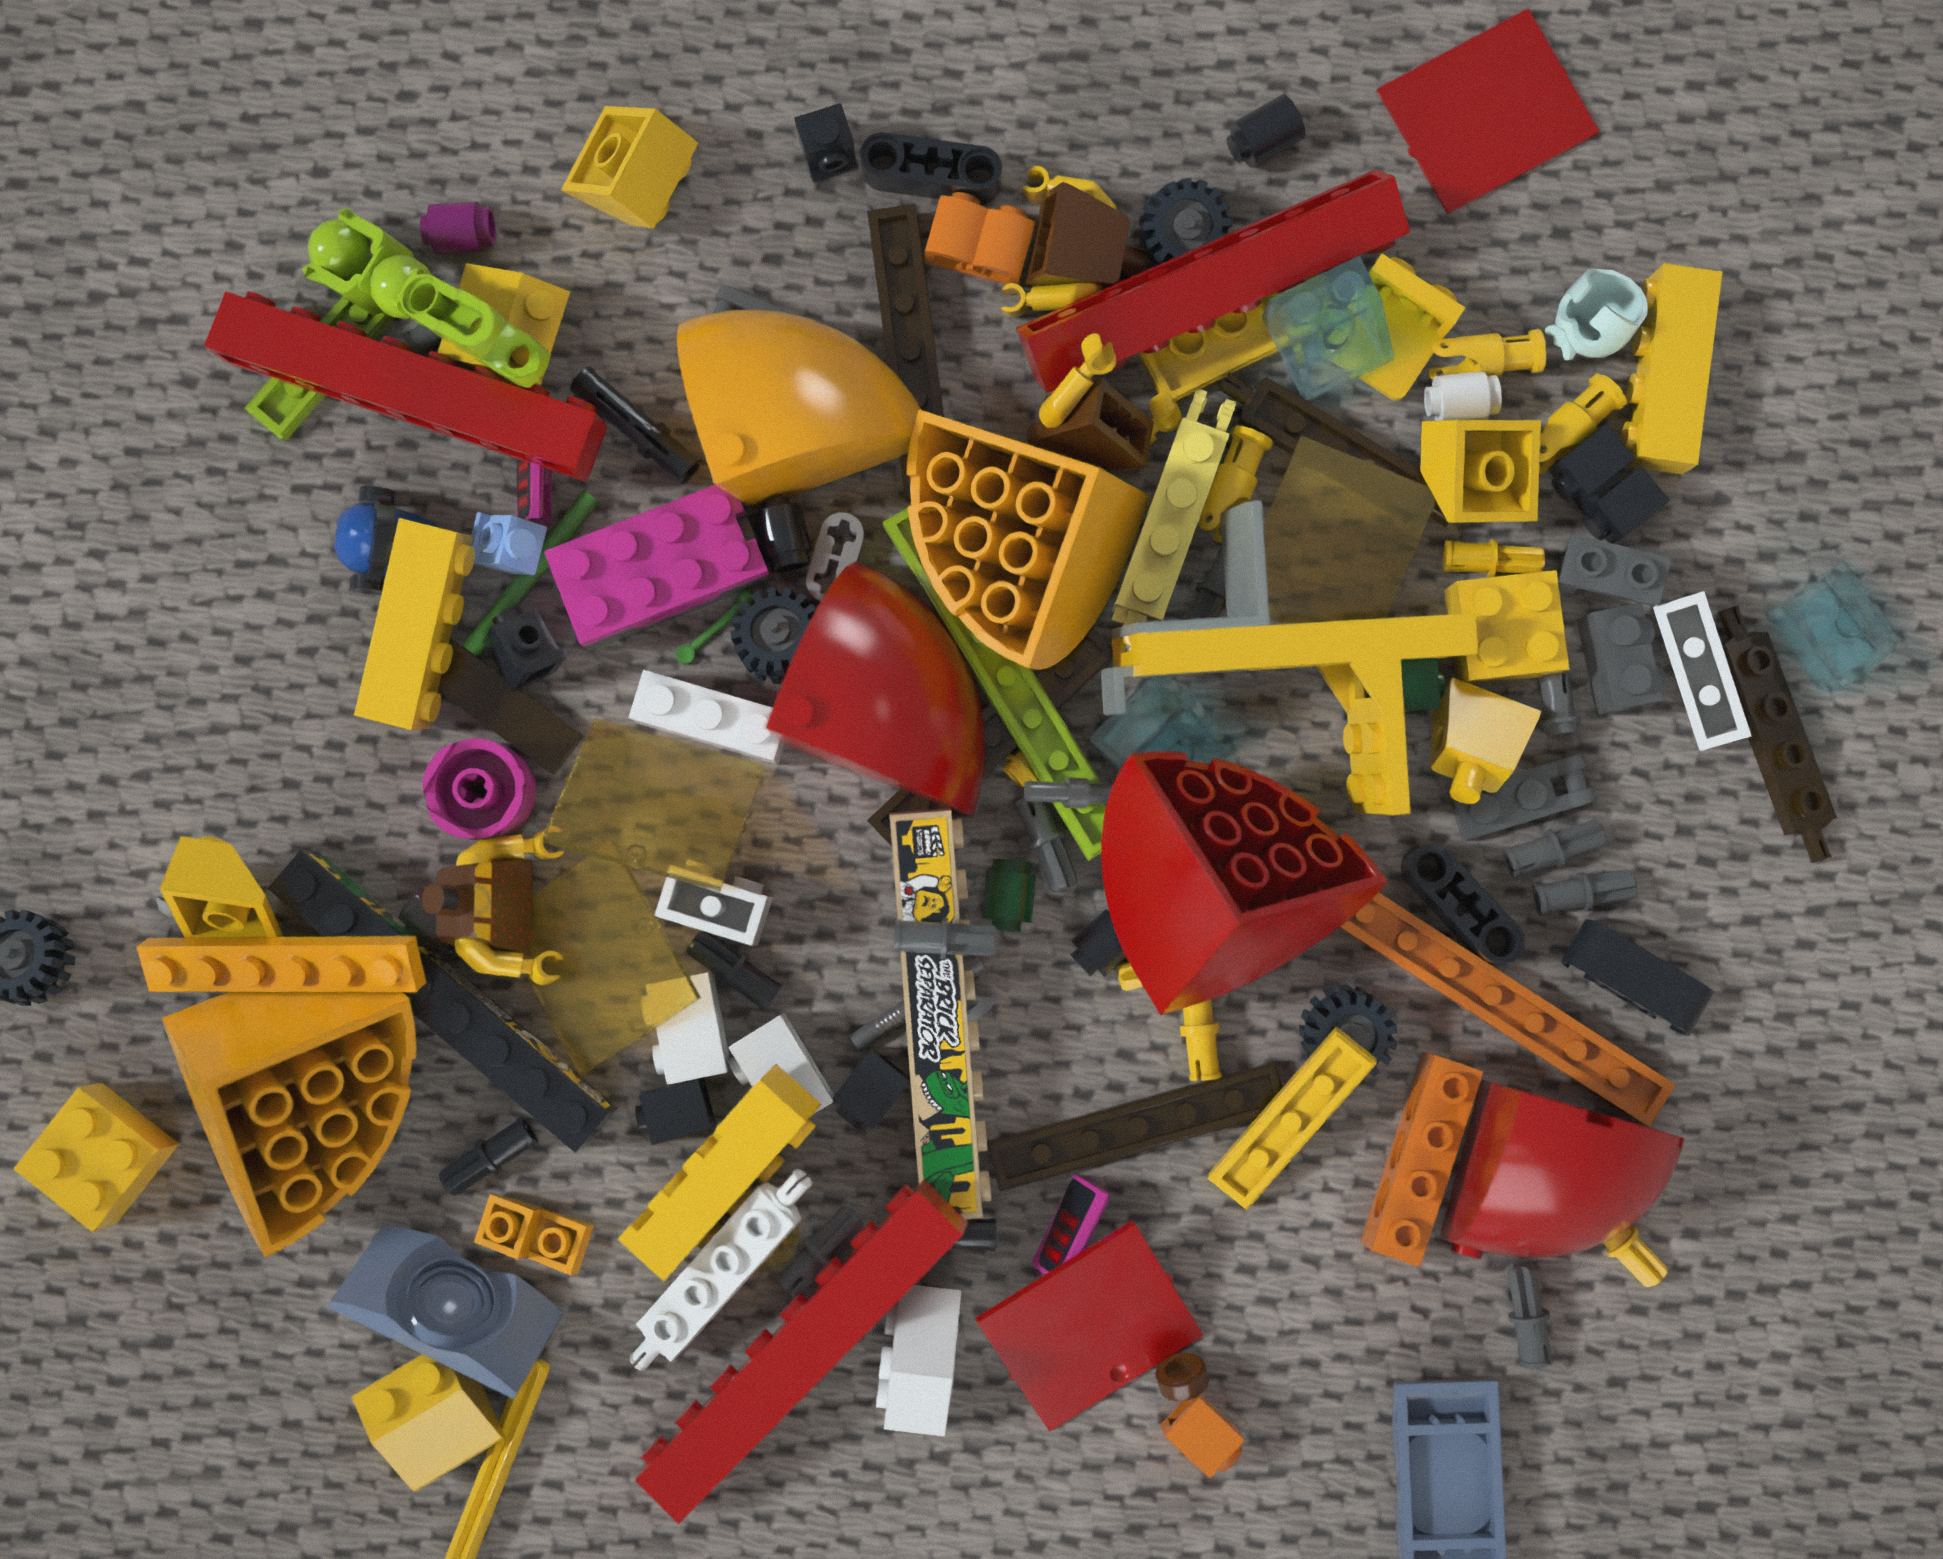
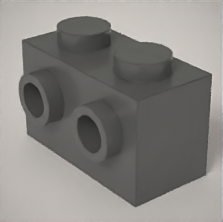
M1635 603L1595 611L1576 620L1598 716L1644 707L1664 700L1662 691L1666 687L1665 673L1661 664L1655 662L1651 645L1655 638L1654 625L1651 617L1648 614H1644L1642 604Z

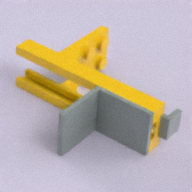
M1261 500L1248 501L1221 512L1227 617L1138 622L1111 629L1114 667L1101 669L1104 715L1126 714L1124 679L1316 667L1347 713L1348 724L1345 725L1343 730V744L1346 752L1350 754L1351 774L1347 777L1346 792L1349 802L1353 804L1354 813L1381 815L1411 814L1401 660L1441 659L1449 656L1478 654L1476 613L1270 625Z

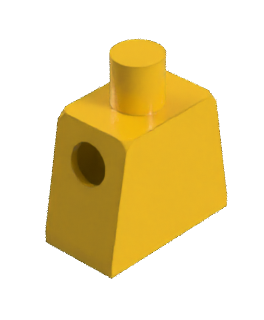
M1452 677L1445 686L1444 695L1440 699L1441 708L1433 709L1429 766L1434 772L1453 779L1449 794L1454 800L1464 804H1474L1480 800L1482 790L1495 793L1511 776L1540 718L1541 711Z

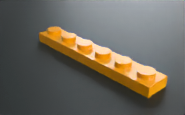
M416 936L147 938L136 946L149 992H417L426 984Z

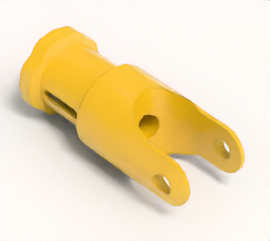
M1541 329L1529 331L1528 335L1501 337L1499 333L1437 340L1432 345V351L1436 355L1441 357L1465 356L1466 358L1458 366L1430 368L1428 376L1433 380L1435 376H1438L1436 373L1439 371L1443 372L1444 375L1484 371L1486 375H1497L1498 378L1502 376L1503 372L1529 369L1531 373L1543 372L1546 364V343Z
M1595 373L1589 379V387L1573 402L1566 401L1548 418L1540 436V446L1545 448L1540 453V462H1543V464L1539 466V474L1546 472L1558 460L1564 458L1597 431L1596 426L1611 411H1619L1627 404V399L1621 388L1608 376Z
M1237 425L1232 427L1230 431L1232 442L1223 464L1218 465L1198 521L1201 529L1205 531L1216 529L1213 539L1218 543H1222V535L1219 534L1221 512L1251 500L1258 482L1255 474L1264 452L1270 450L1273 445L1272 439L1267 435L1245 426ZM1209 515H1213L1212 521L1207 523L1206 518Z

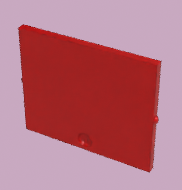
M1528 8L1376 90L1408 145L1409 156L1415 157L1447 215L1600 132L1568 78L1566 69L1561 66Z
M1133 1220L975 1318L977 1324L1008 1369L1009 1378L1012 1381H1016L1049 1432L1156 1366L1167 1357L1204 1336L1172 1285V1276L1164 1272Z

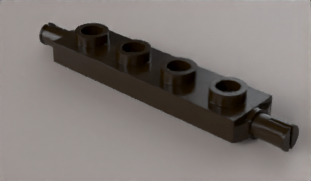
M1230 372L1223 380L1218 391L1223 392L1243 405L1239 423L1243 426L1267 435L1276 446L1404 523H1408L1421 512L1445 528L1449 524L1436 499L1432 496V492L1420 469L1268 377L1258 382L1254 388L1231 375Z
M1739 605L1718 612V615H1720L1729 640L1724 641L1721 645L1751 733L1748 739L1782 831L1787 836H1802L1810 857V863L1830 858L1832 854L1829 852L1821 829L1826 827L1837 816L1768 631H1752L1748 633L1739 610Z

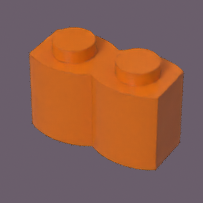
M955 192L952 194V197L940 195L925 249V262L1004 285L1009 283L1019 285L1033 236L1035 221L1027 218V213L1017 207L1003 205L999 207V210L988 209L980 205L978 198L967 193Z

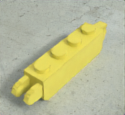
M1199 388L1195 391L1187 416L1182 418L1112 609L1114 611L1112 620L1123 624L1122 626L1138 622L1163 621L1230 435L1226 431L1236 402L1226 398L1225 402L1221 404L1216 416V426L1212 428L1197 422L1199 414L1203 412L1207 402V391Z

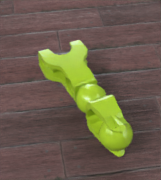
M348 208L339 209L338 218L322 222L311 232L308 242L310 263L302 268L304 276L310 281L330 288L370 314H380L383 311L386 315L394 318L414 320L419 325L428 328L442 339L519 386L531 387L545 373L550 361V354L542 344L507 322L499 312L487 303L462 289L458 290L432 276L428 268L419 259L414 258L411 250L380 227L359 217ZM520 346L528 349L530 354L528 363L522 368H511L509 363L511 353Z

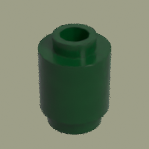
M993 859L992 870L986 873L982 918L992 920V925L997 930L1021 932L1022 923H1032L1036 875H1032V862Z

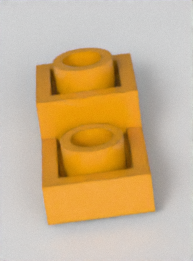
M492 1193L489 1195L474 1243L517 1260L528 1258L568 1275H574L579 1273L594 1225L511 1197Z

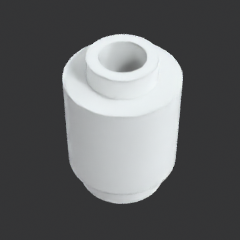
M1484 371L1435 376L1432 387L1425 388V411L1428 417L1434 416L1435 421L1487 420L1489 415L1499 414L1501 410L1502 394L1497 375H1486Z

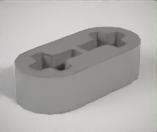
M838 512L830 515L824 520L820 528L806 579L808 591L818 603L822 601L825 595L822 594L821 585L816 583L815 580L818 576L826 577L831 562L838 564L836 570L837 578L846 566L860 560L865 533L861 522L849 513ZM842 523L849 524L850 533L856 536L854 542H845L841 556L834 555L836 542L832 536H829L831 529L839 530Z

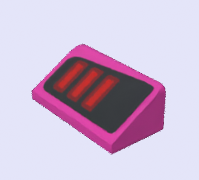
M517 459V517L549 527V524H551L552 470L535 463H527Z
M1073 1175L1031 1262L1036 1269L1045 1275L1086 1249L1110 1199L1105 1188L1079 1175Z

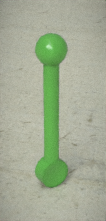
M751 589L742 590L738 594V601L690 645H681L677 648L675 653L677 661L684 665L692 663L696 656L695 653L732 620L734 615L740 612L739 606L743 601L750 606L755 603L751 596L755 592Z

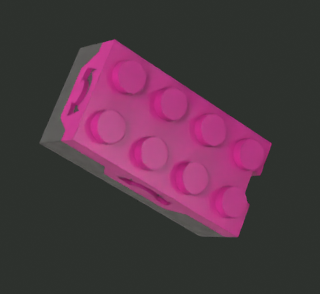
M717 485L702 489L544 551L579 644L589 651L736 595L744 589H751L773 580L743 502Z

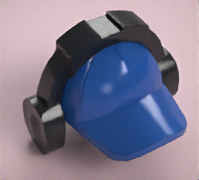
M361 486L358 501L361 503L344 510L336 521L337 529L334 548L338 559L349 570L358 573L350 577L349 591L364 595H382L399 518L435 527L439 526L431 520L394 507V490L377 486Z

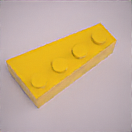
M775 1063L714 1130V1134H711L682 1166L683 1169L667 1183L647 1205L644 1212L620 1235L618 1240L662 1281H665L696 1245L702 1250L718 1233L722 1226L717 1221L725 1212L733 1216L750 1197L752 1192L748 1187L756 1178L765 1183L785 1162L778 1154L784 1146L789 1143L796 1149L813 1131L816 1125L809 1118L822 1104Z

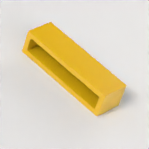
M1663 263L1649 278H1645L1640 288L1647 299V316L1643 321V326H1639L1635 332L1632 341V355L1639 356L1637 373H1633L1630 376L1627 384L1625 397L1627 403L1632 404L1630 422H1625L1620 434V440L1635 457L1626 465L1628 467L1639 468L1642 466L1648 470L1684 474L1698 465L1723 273L1721 271Z
M399 518L354 716L408 730L429 729L430 722L436 720L441 707V695L437 693L441 675L446 673L452 660L453 649L449 644L452 627L459 622L464 608V598L460 595L464 576L470 574L475 561V549L471 546L474 536Z

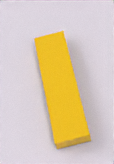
M1336 1026L1209 1172L1207 1179L1247 1210L1377 1064V1058Z

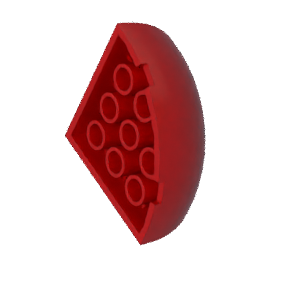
M854 561L846 566L837 576L816 609L791 661L765 729L791 748L896 789L917 795L971 818L974 816L983 783L986 739L983 709L971 669L944 624L922 600L883 572L859 561Z
M1150 751L1131 754L1112 786L1106 805L1101 838L1102 876L1111 920L1125 956L1160 1015L1214 999L1279 968L1343 925L1372 900L1388 883L1374 862L1346 832L1340 837L1336 835L1328 826L1316 818L1321 811L1292 790L1246 767L1218 758H1213L1210 764L1188 760L1186 752Z
M1481 1080L1440 1235L1446 1240L1453 1242L1452 1251L1476 1259H1481L1483 1251L1501 1255L1536 1258L1569 1255L1590 1249L1625 1231L1656 1202L1677 1166L1685 1138Z

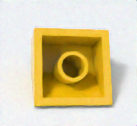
M605 106L561 191L631 226L654 229L656 224L667 214L670 206L669 199L679 180L690 170L692 165L691 157L699 143L657 109Z
M466 263L458 290L462 289L487 303L499 312L507 322L542 344L551 355L570 291L521 272ZM441 339L438 353L457 361V366L472 372L475 366L490 369L446 340ZM522 346L517 347L510 355V367L516 369L526 365L529 361V350ZM544 374L540 378V380L535 383L536 385L541 386ZM504 377L503 382L520 387Z
M1541 420L1422 421L1420 472L1448 522L1538 521Z
M180 836L160 886V891L185 938L284 937L265 893L231 843L212 836H204L200 839Z
M423 1354L351 1396L371 1444L412 1491L422 1489L506 1438L482 1384Z

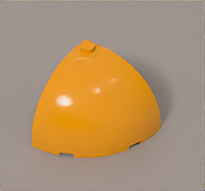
M758 309L711 313L683 321L679 324L677 329V349L681 374L691 413L714 484L752 509L761 507L760 504L766 500L784 496L792 497L899 458V456L909 452L911 434L918 409H922L901 379L878 356L848 335L810 318Z
M918 409L907 459V476L911 477L910 493L912 505L908 506V516L915 546L933 588L953 615L958 616L968 629L975 634L977 639L1000 655L1027 668L1036 670L1049 668L1057 664L1083 640L1107 604L1126 565L1151 496L1101 468Z
M227 992L161 1018L186 1087L216 1160L264 1258L293 1244L327 1220L324 1214L334 1207L347 1193L352 1197L358 1191L390 1146L402 1121L410 1097L411 1088L408 1082L412 1060H416L415 1022L410 1000L403 992Z

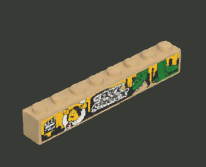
M950 808L890 813L898 919L901 921L942 923L943 918H948V923L970 924L969 920H960L958 900L968 899L967 878L965 869L956 870L954 852L956 849H964L962 819H952ZM900 951L918 1182L920 1183L925 1179L964 1219L983 1218L982 1202L991 1201L989 1170L979 1171L978 1152L987 1151L985 1120L975 1121L974 1102L983 1101L981 1070L971 1071L970 1051H980L977 1020L968 1021L966 1006V1001L976 1000L973 970L964 971L963 955L946 954V959H940L941 954Z

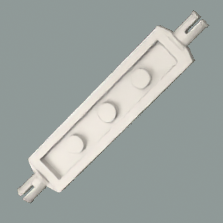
M798 1169L795 1170L780 1189L767 1182L757 1187L636 1325L643 1332L646 1339L629 1356L631 1364L638 1361L645 1353L646 1355L635 1366L636 1369L646 1370L659 1353L664 1355L670 1362L678 1357L796 1227L802 1218L794 1203L812 1185L809 1177L797 1185L806 1173Z

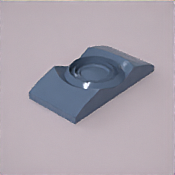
M383 1224L329 1303L330 1309L515 1399L563 1315V1311L547 1297L517 1275L478 1266L464 1259L440 1237L388 1224Z
M1491 1378L1394 1381L1392 1436L1397 1482L1396 1531L1399 1559H1506L1498 1380Z

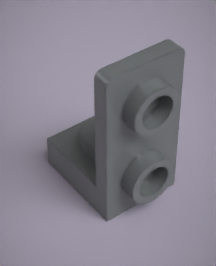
M1571 534L1564 545L1557 570L1559 593L1561 596L1571 598L1578 588L1656 607L1662 600L1671 558Z

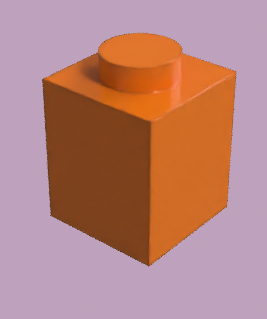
M1202 1394L1193 1399L1181 1401L1160 1424L1164 1436L1210 1479L1218 1470L1225 1472L1231 1468L1242 1453L1240 1445L1245 1440L1240 1430Z

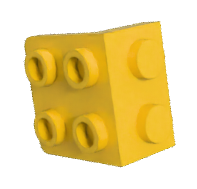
M1381 254L1322 343L1321 352L1326 358L1389 399L1399 401L1407 394L1434 353L1432 351L1433 343L1445 337L1455 325L1465 307L1457 302L1456 296L1449 289L1438 284L1430 285L1416 276L1413 267L1404 260L1396 257L1388 258Z

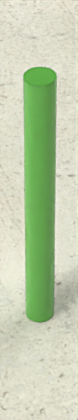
M584 490L581 492L545 538L535 575H516L462 646L477 657L480 656L486 648L483 640L491 627L494 626L493 618L511 607L519 606L549 567L544 551L569 542L599 503L594 497Z

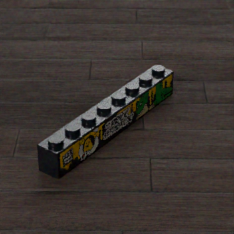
M300 850L267 888L323 937L416 936L426 984L417 992H403L410 1000L412 1013L574 1153L585 1148L617 1111L618 1108L321 853Z

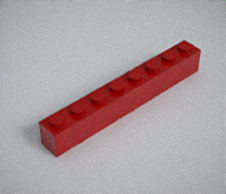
M1375 169L1017 327L1016 331L1036 383L1046 393L1054 392L1074 367L1080 368L1085 362L1081 345L1083 340L1090 334H1099L1102 350L1109 342L1112 343L1116 355V365L1112 371H1115L1126 364V358L1143 351L1148 354L1160 351L1171 344V338L1187 331L1190 334L1203 332L1216 324V318L1230 312L1235 314L1248 312L1261 304L1260 299L1275 292L1286 294L1302 288L1306 284L1305 279L1320 272L1331 274L1341 271L1351 264L1350 259L1366 252L1367 254H1377L1392 248L1396 244L1395 239L1410 233L1395 176Z
M225 291L204 344L206 349L223 362L527 463H535L546 469L585 482L588 481L607 430L606 424L595 412L597 408L594 405L575 397H568L566 402L550 398V392L536 384L531 387H517L503 382V376L484 367L475 366L473 372L457 367V361L438 352L429 351L427 357L411 352V346L392 337L383 336L381 342L367 338V333L364 330L346 322L338 321L336 327L321 323V318L318 315L300 307L292 306L290 312L275 308L276 303L254 292L247 291L245 297Z
M925 1179L914 1190L907 1184L904 1185L885 1206L890 1214L878 1226L869 1221L849 1243L855 1250L843 1262L834 1257L815 1277L814 1280L820 1286L808 1298L800 1292L783 1309L779 1316L785 1322L773 1334L765 1328L744 1350L749 1358L738 1370L732 1364L728 1365L709 1386L715 1393L703 1405L697 1399L694 1400L674 1422L680 1429L669 1440L661 1434L642 1454L640 1459L645 1463V1466L634 1481L678 1524L963 1236L968 1222Z

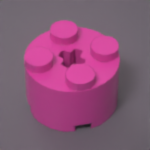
M483 738L466 739L443 747L429 762L422 781L427 810L431 819L445 832L469 840L479 841L512 835L526 823L533 811L536 800V779L523 757L506 746ZM476 782L484 783L485 789L488 790L484 799L478 798V793L473 790Z

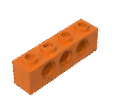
M1422 1051L1360 1241L1371 1251L1417 1267L1421 1266L1484 1071Z

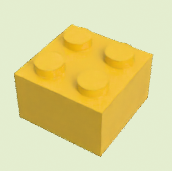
M1557 570L1460 580L1444 590L1447 615L1476 613L1478 654L1452 656L1456 679L1477 685L1539 678L1569 670Z
M97 1083L80 1086L75 1090L13 1169L90 1231L95 1232L117 1224L179 1143L105 1084Z

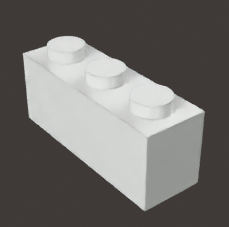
M1703 591L1653 607L1699 750L1703 751L1750 737L1751 733L1705 592Z
M643 670L628 717L634 722L779 765L785 745L784 742L765 729L772 707Z

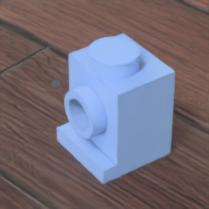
M477 512L471 535L474 536L471 545L475 549L474 563L513 575H535L547 527L513 515H488Z

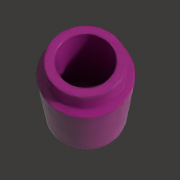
M477 201L429 204L427 215L420 216L422 241L424 245H431L436 255L483 252L485 247L496 245V223L491 206H480Z

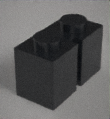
M1607 423L1548 469V471L1554 477L1551 482L1557 494L1567 502L1574 501L1585 514L1583 523L1589 533L1598 540L1605 539L1607 542L1614 544L1668 503L1670 499L1642 466L1630 475L1623 467L1635 459V457Z

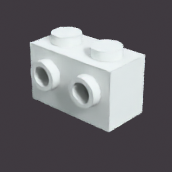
M687 861L685 870L669 868L654 916L751 946L759 944L773 899L761 894L764 887L763 884L735 876L732 885L714 880L715 869Z

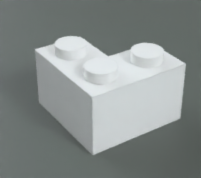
M913 1285L899 1300L898 1304H895L887 1312L885 1334L894 1335L893 1348L882 1347L876 1402L877 1408L886 1409L884 1429L945 1436L953 1381L961 1290Z

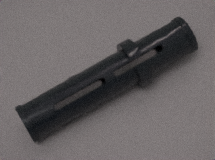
M592 367L584 368L575 377L570 390L584 401L594 405L600 415L638 446L637 452L642 457L655 460L671 473L680 484L686 483L694 476L702 461L697 456L691 454L670 435L671 429L663 422L656 424L630 402L627 397L601 378ZM606 397L617 408H619L623 413H625L630 418V420L627 421L616 410H614L610 405H608L603 400V398ZM642 430H645L668 450V454L646 437Z

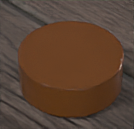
M1177 1353L1167 1357L1158 1365L1155 1372L1160 1393L1166 1399L1172 1401L1193 1399L1202 1394L1209 1384V1376L1204 1360L1192 1353Z

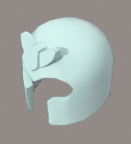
M1587 269L1561 298L1555 324L1546 327L1545 333L1553 337V344L1555 346L1561 347L1565 360L1573 359L1576 353L1588 358H1605L1622 349L1631 340L1647 316V299L1642 289L1631 278L1614 270Z

